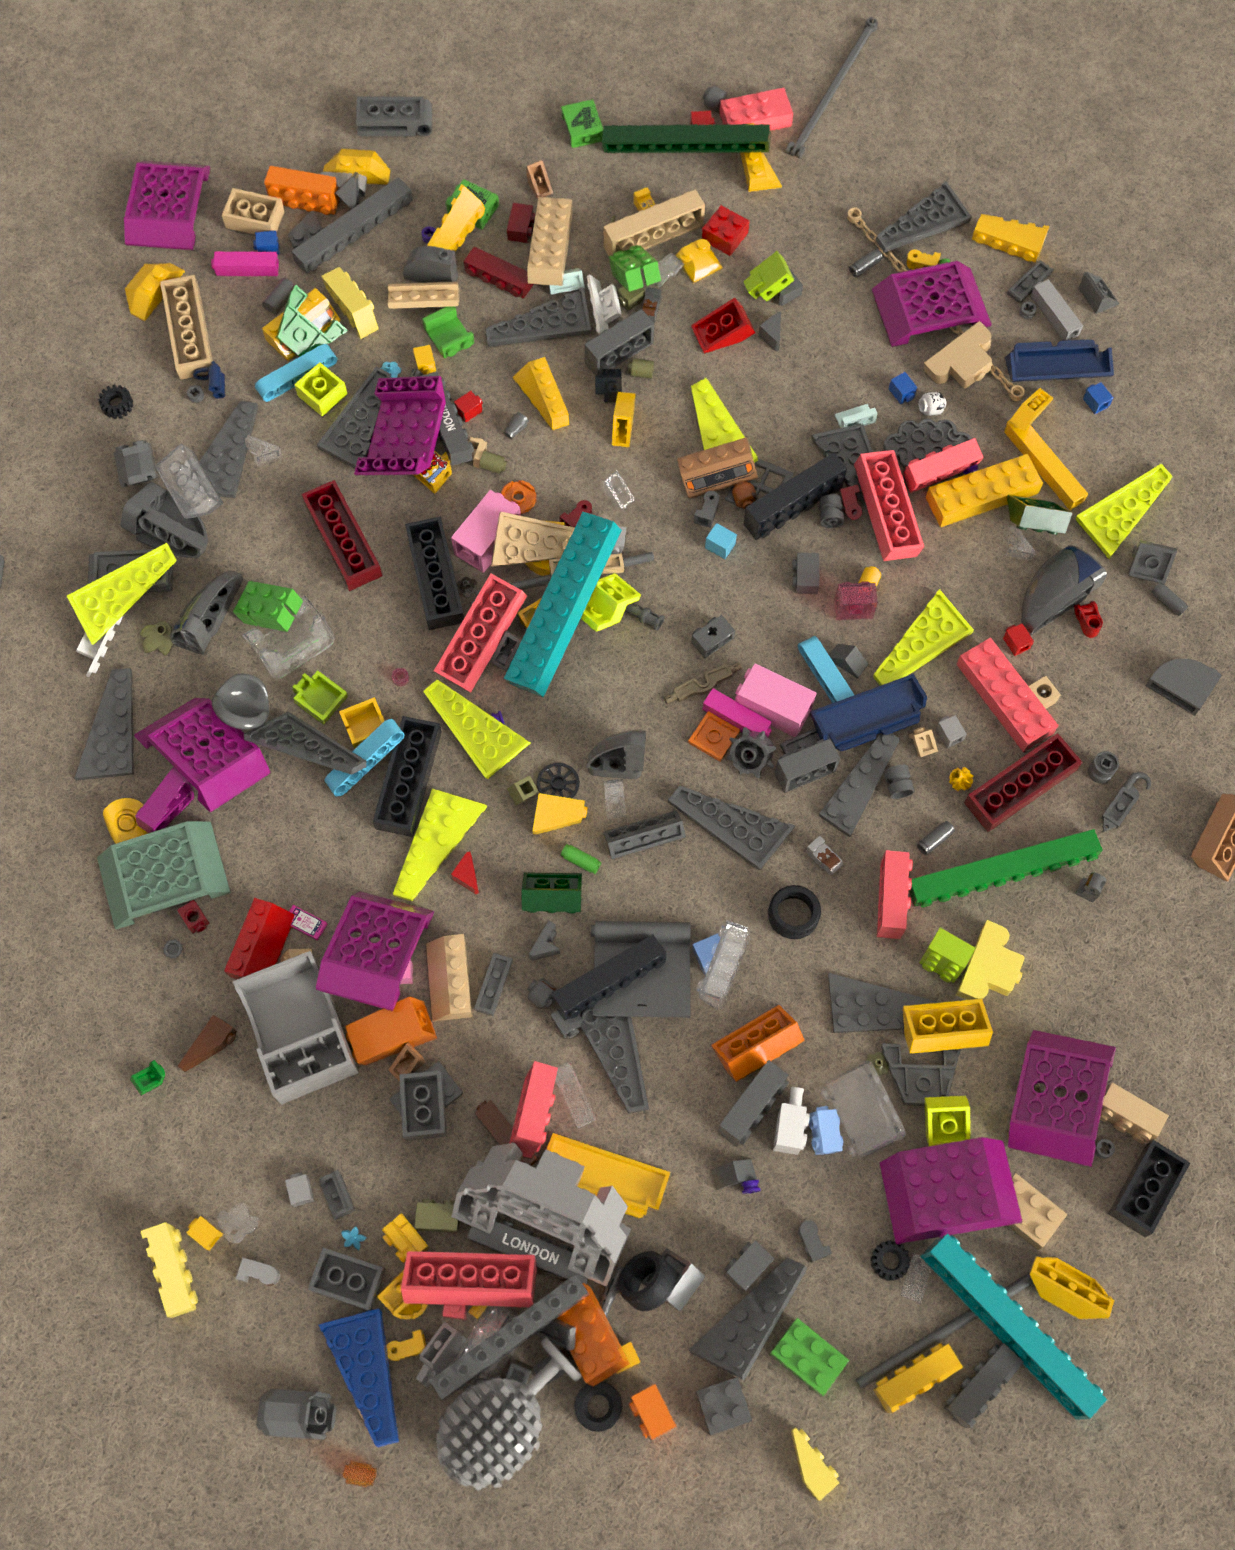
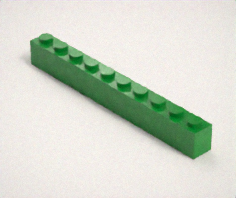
M1095 829L914 878L912 879L909 893L914 907L920 905L921 908H924L937 900L940 903L946 902L952 896L964 897L970 891L982 892L987 890L988 886L995 885V887L1005 885L1006 881H1021L1025 879L1024 876L1032 875V877L1043 874V871L1046 870L1054 872L1061 869V866L1064 865L1069 867L1078 865L1082 860H1087V862L1098 859L1103 849Z

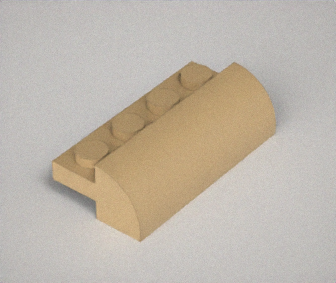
M458 281L388 284L389 309L458 306Z

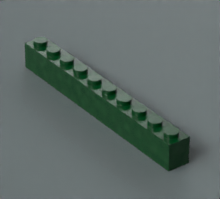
M770 124L604 126L602 145L604 153L769 152L771 130Z

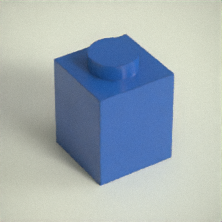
M276 230L255 233L256 240H253L255 251L277 252V255H280Z
M904 372L891 379L888 389L897 401L902 404L910 402L915 398L917 386L907 373Z
M1100 382L1096 385H1090L1085 390L1083 400L1093 413L1097 414L1108 408L1114 397L1103 383Z

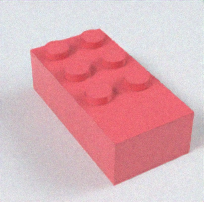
M784 88L720 100L719 114L723 125L770 124L771 131L792 127L793 111Z
M973 438L954 447L948 445L942 448V451L939 453L931 452L922 460L916 458L910 461L902 475L906 480L910 493H913L960 474L971 466L978 465L984 457L976 439Z
M886 850L880 862L877 937L901 939L906 930L907 911L911 906V897H908V890H911L912 878L908 877L909 871H912L913 860L909 859L910 852Z
M534 1061L525 1076L509 1142L515 1143L522 1151V1156L530 1159L535 1152H539L541 1144L543 1145L547 1133L544 1132L545 1125L548 1126L551 1113H548L555 1099V1095L552 1092L558 1070L557 1067Z

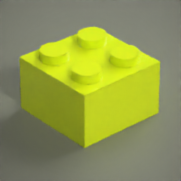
M320 362L294 384L298 397L322 417L348 395L345 383Z
M966 1096L925 1098V1131L928 1146L971 1139L970 1105Z

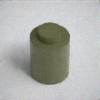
M633 358V362H629L628 372H631V376L652 379L655 361Z
M484 450L479 468L500 474L501 471L505 472L507 466L505 457Z

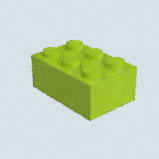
M939 928L919 963L922 964V968L926 971H934L939 974L943 981L954 983L965 969L976 948L946 930Z

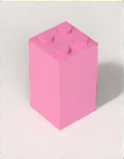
M492 490L485 495L451 537L454 555L482 573L486 571L492 561L499 513L505 512L521 516L518 504L508 501L501 493H495Z
M755 663L752 669L748 668L744 676V683L739 684L734 701L771 721L772 727L793 737L798 736L813 708L816 692Z

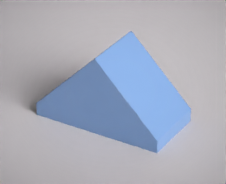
M715 934L694 943L692 946L696 959L705 975L709 973L721 942L722 934Z

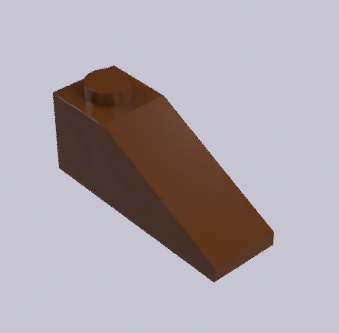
M213 1015L177 1067L184 1072L190 1070L225 1049L227 1045H231L236 1038L235 1033L237 1031L231 1025Z

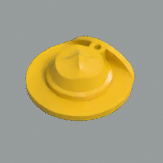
M121 798L113 801L103 810L107 829L116 844L148 834L137 826L135 816L144 805L140 801L132 798Z

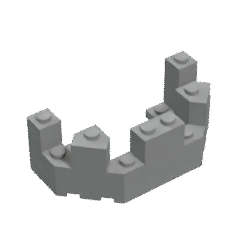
M515 1143L492 1146L484 1163L478 1161L476 1166L471 1167L456 1194L451 1217L490 1234L497 1211L575 1245L568 1269L607 1287L631 1231V1228L621 1223L628 1206L613 1186L601 1187L596 1196L586 1189L577 1187L585 1166L564 1158L555 1152L545 1149L537 1167L534 1168L527 1163L521 1162L523 1153Z

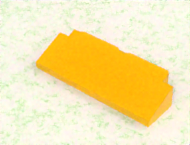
M555 1133L552 1134L546 1150L555 1152L564 1158L585 1166L577 1187L586 1189L597 1196L601 1187L613 1186L628 1206L625 1214L636 1218H642L646 1215L648 1207L659 1210L670 1172Z

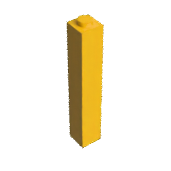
M1009 420L1006 423L1007 426L1004 433L1023 455L1028 454L1036 471L1065 506L1072 510L1082 504L1088 495L1087 491L1030 425L1025 431L1019 430Z

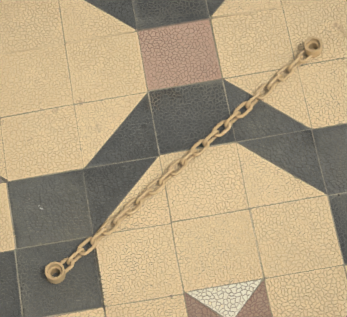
M851 208L847 215L848 221L862 229L866 237L872 243H875L881 253L892 262L898 272L908 271L905 265L896 259L891 250L888 251L887 255L882 251L876 242L877 235L865 225L861 218V210ZM871 233L875 236L874 239L870 237ZM898 263L902 266L901 269L896 266ZM960 325L957 326L956 330L953 327H949L958 336L964 333ZM992 363L990 372L1004 385V388L1009 392V397L1013 401L1021 400L1025 393L1024 388L1009 382L1004 377L1003 372ZM995 370L1000 373L998 376L994 373Z

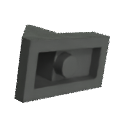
M547 922L529 953V959L532 961L560 954V949L549 943V941L553 942L557 935L555 923Z

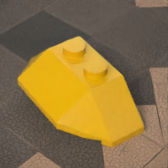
M341 149L324 165L323 172H359V174L367 178V184H389L390 169L375 151Z
M171 263L144 264L125 287L130 313L146 321L163 300L160 281L180 278L185 271Z
M1036 1257L1034 1259L1030 1276L1041 1298L1078 1319L1110 1317L1114 1300L1111 1296H1108L1104 1288L1094 1278L1058 1258Z

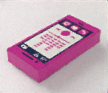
M293 905L289 912L295 914L290 926L318 941L327 926V922Z

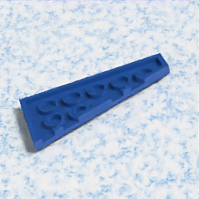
M375 1309L319 1324L320 1330L327 1340V1345L336 1359L335 1362L343 1379L353 1395L357 1408L361 1412L374 1445L381 1447L399 1442L382 1310Z

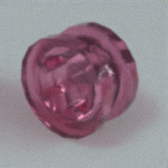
M397 668L392 672V680L395 685L401 687L409 682L408 672L404 668ZM403 674L404 679L401 678L400 680H398L397 676Z

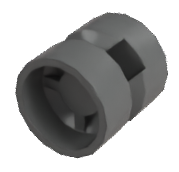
M834 494L820 498L821 525L825 528L842 526L844 524L843 498Z
M1108 751L1098 753L1089 765V777L1099 784L1108 782L1119 768L1117 756Z
M896 765L884 771L886 783L890 784L888 790L891 799L908 797L915 792L913 782L908 779L911 775L907 765Z

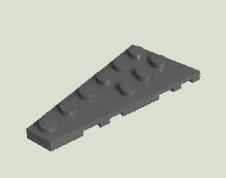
M945 181L940 188L932 191L931 195L923 198L908 210L907 214L899 217L897 222L889 225L876 236V242L883 252H887L966 224L971 221L972 217L947 181Z
M584 287L579 288L575 293L565 294L563 298L553 299L534 307L528 313L523 315L520 313L509 321L504 320L485 328L488 347L591 334Z
M377 366L317 443L318 449L353 468L356 467L357 459L367 457L381 405V400L374 394L378 378H392L390 373Z
M244 401L238 403L181 488L183 492L236 498L258 410L257 403Z
M858 424L813 434L811 439L825 457L835 453L846 466L847 470L844 481L848 487L859 485L860 493H857L856 497L868 511L854 467L860 454L873 452L864 425Z
M131 668L111 670L74 777L75 780L134 775Z
M286 712L244 733V740L351 775L366 767V760L290 712Z
M679 786L668 799L669 804L759 871L795 828L793 824L780 822L773 817L768 818L760 815L758 812L732 803L722 802L720 799L702 795L700 792L683 786Z
M828 973L833 1033L904 1030L903 1006L941 1003Z
M593 1007L582 1010L577 1019L627 1112L634 1113L649 1110L632 1017L593 1016Z
M786 1258L689 1349V1352L745 1380L806 1273V1266Z

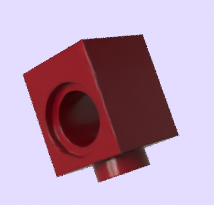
M195 900L190 901L177 910L192 934L204 931L207 925L210 924ZM194 915H199L195 922H190Z

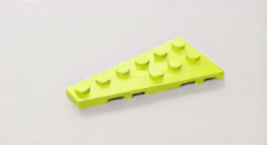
M707 378L691 385L704 450L745 438ZM751 447V451H752V455H753V459H754V463H755V462L758 461V457H757V455L755 454V452L753 451V449H752V447Z
M1160 464L1078 514L1075 520L1107 558L1110 559L1173 476Z
M167 543L67 595L91 644L94 645L177 561Z
M939 589L933 599L926 605L923 612L903 635V638L894 647L890 655L874 673L873 678L881 686L906 677L971 635L974 629Z
M439 680L434 681L423 691L487 779L531 744L524 737Z
M432 789L395 886L393 896L412 902L433 873L438 870L441 863L461 841L468 829L477 821L476 819L480 814L485 811L487 805Z

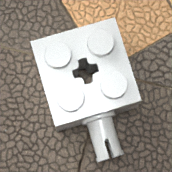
M791 1087L789 1104L782 1103L779 1108L773 1151L798 1155L800 1150H803L806 1146L807 1134L803 1133L804 1129L806 1130L810 1114L806 1113L807 1107L801 1106L804 1092L802 1088Z

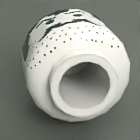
M940 392L924 393L919 399V410L926 416L940 415L946 407V399Z

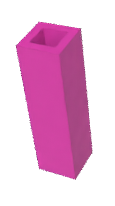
M215 252L214 259H211V267L215 270L216 276H278L279 260L277 252Z
M714 688L703 702L702 710L705 712L709 711L740 729L741 733H743L744 727H747L749 731H765L767 737L772 732L770 729L771 721Z

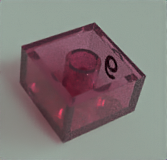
M864 581L853 584L850 582L838 584L834 599L836 620L873 619L878 604L876 583Z

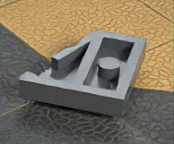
M311 211L288 233L294 249L322 230L314 211Z

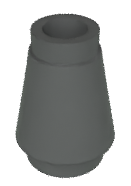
M520 412L513 414L504 434L508 438L513 439V437L527 427L529 420Z

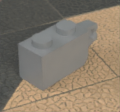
M443 1322L420 1354V1361L424 1364L416 1379L428 1388L431 1385L429 1380L456 1362L470 1341L446 1322Z

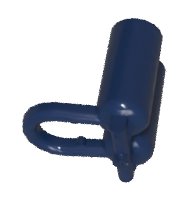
M212 361L209 367L194 370L193 376L195 379L208 380V389L213 392L214 398L220 399L225 397V375L221 372L220 367L215 361ZM200 372H208L207 376H199L197 374Z

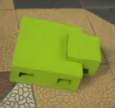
M776 251L749 272L751 276L743 282L752 297L757 299L762 296L768 301L791 284L794 278L785 259Z
M318 670L312 678L304 673L297 685L294 684L292 686L293 692L297 694L293 698L294 703L323 725L348 697L345 690Z

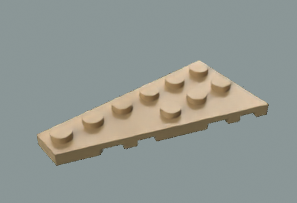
M500 512L491 567L561 558L575 528Z

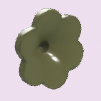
M876 1052L874 1055L870 1054L867 1056L865 1068L874 1077H879L881 1074L886 1075L889 1072V1067L883 1053Z

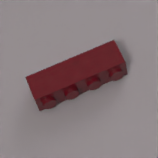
M475 246L463 261L464 270L468 275L476 276L485 283H491L500 290L508 291L514 297L524 299L534 285L528 284V271Z

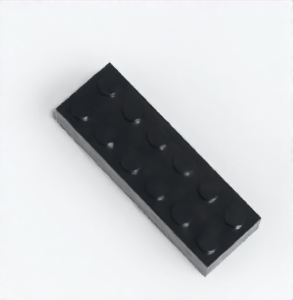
M835 453L830 454L747 506L743 525L755 540L767 537L775 528L780 529L783 527L786 521L796 519L804 510H810L823 496L839 492L843 488L847 470L846 466Z
M441 516L405 524L428 629L433 630L461 624L464 620V614Z
M402 716L399 728L404 733V738L393 748L373 818V824L376 830L413 837L442 731L440 723Z

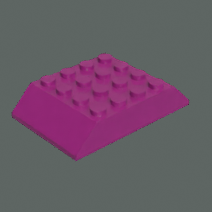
M980 1137L906 1150L879 1162L896 1244L941 1237L945 1234L954 1235L1023 1223L1002 1140Z

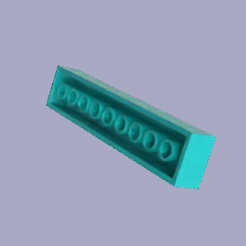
M582 512L506 672L504 679L512 686L544 697L622 531L614 521Z
M949 1234L937 1238L920 1257L990 1331L1024 1362L1023 1365L1075 1420L1091 1419L1107 1401L1102 1395L1104 1393L1103 1390L1095 1383L1092 1384L1086 1378L1087 1374L1078 1366L1076 1367L1070 1361L1071 1357L1054 1345V1339L1047 1333L1044 1334L1038 1328L1039 1324L1032 1317L1026 1316L1022 1311V1306L1017 1301H1012L1006 1295V1289L1000 1284H996L991 1279V1274L985 1268H980L975 1263V1257L970 1252H965L959 1246L960 1242L957 1238Z

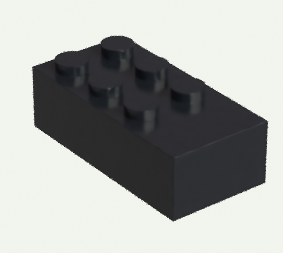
M1150 1141L1145 1145L1108 1214L1143 1237L1153 1234L1190 1162L1157 1141Z

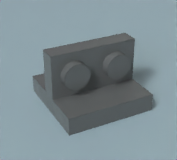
M1140 540L1138 547L1134 546L1132 551L1133 561L1128 572L1129 576L1165 584L1175 559L1177 548Z

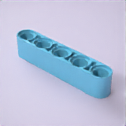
M322 344L259 379L255 383V389L265 402H269L294 388V384L319 362L326 368H329L336 364L338 358L327 344Z
M816 636L798 644L800 654L832 703L854 696V693Z
M393 719L384 721L352 751L366 760L365 768L352 775L333 769L325 777V783L335 796L344 795L402 741L404 733Z

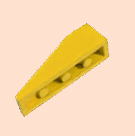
M1039 388L1022 403L1010 421L1013 422L1015 428L1025 431L1054 398Z

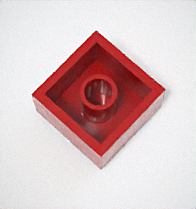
M720 205L702 228V239L707 240L710 246L731 256L748 234L750 220Z

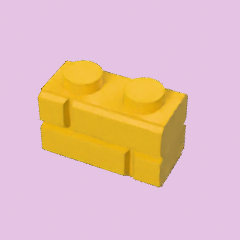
M402 1213L382 1229L385 1233L382 1238L390 1247L394 1245L398 1251L395 1254L402 1263L406 1261L407 1251L425 1252L430 1248Z

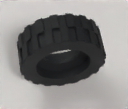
M602 1381L594 1387L586 1384L576 1395L574 1403L575 1415L580 1424L586 1429L595 1432L606 1431L612 1428L620 1418L622 1411L621 1397L618 1391L606 1382ZM595 1395L604 1396L609 1403L607 1414L601 1418L591 1416L587 1409L588 1401Z

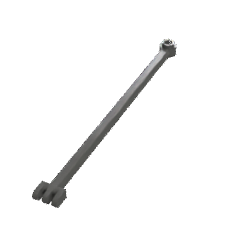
M869 17L865 21V29L798 139L795 143L790 141L785 153L789 154L792 149L791 155L795 156L799 152L797 158L801 159L805 152V147H803L805 141L870 34L877 30L878 22L876 18L873 21V17Z

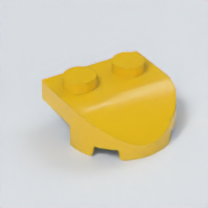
M403 1269L377 1295V1298L395 1317L399 1319H415L426 1310L428 1304L404 1303L401 1292Z

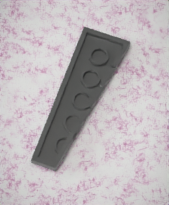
M880 733L819 813V816L848 837H851L900 738L893 733L888 735Z

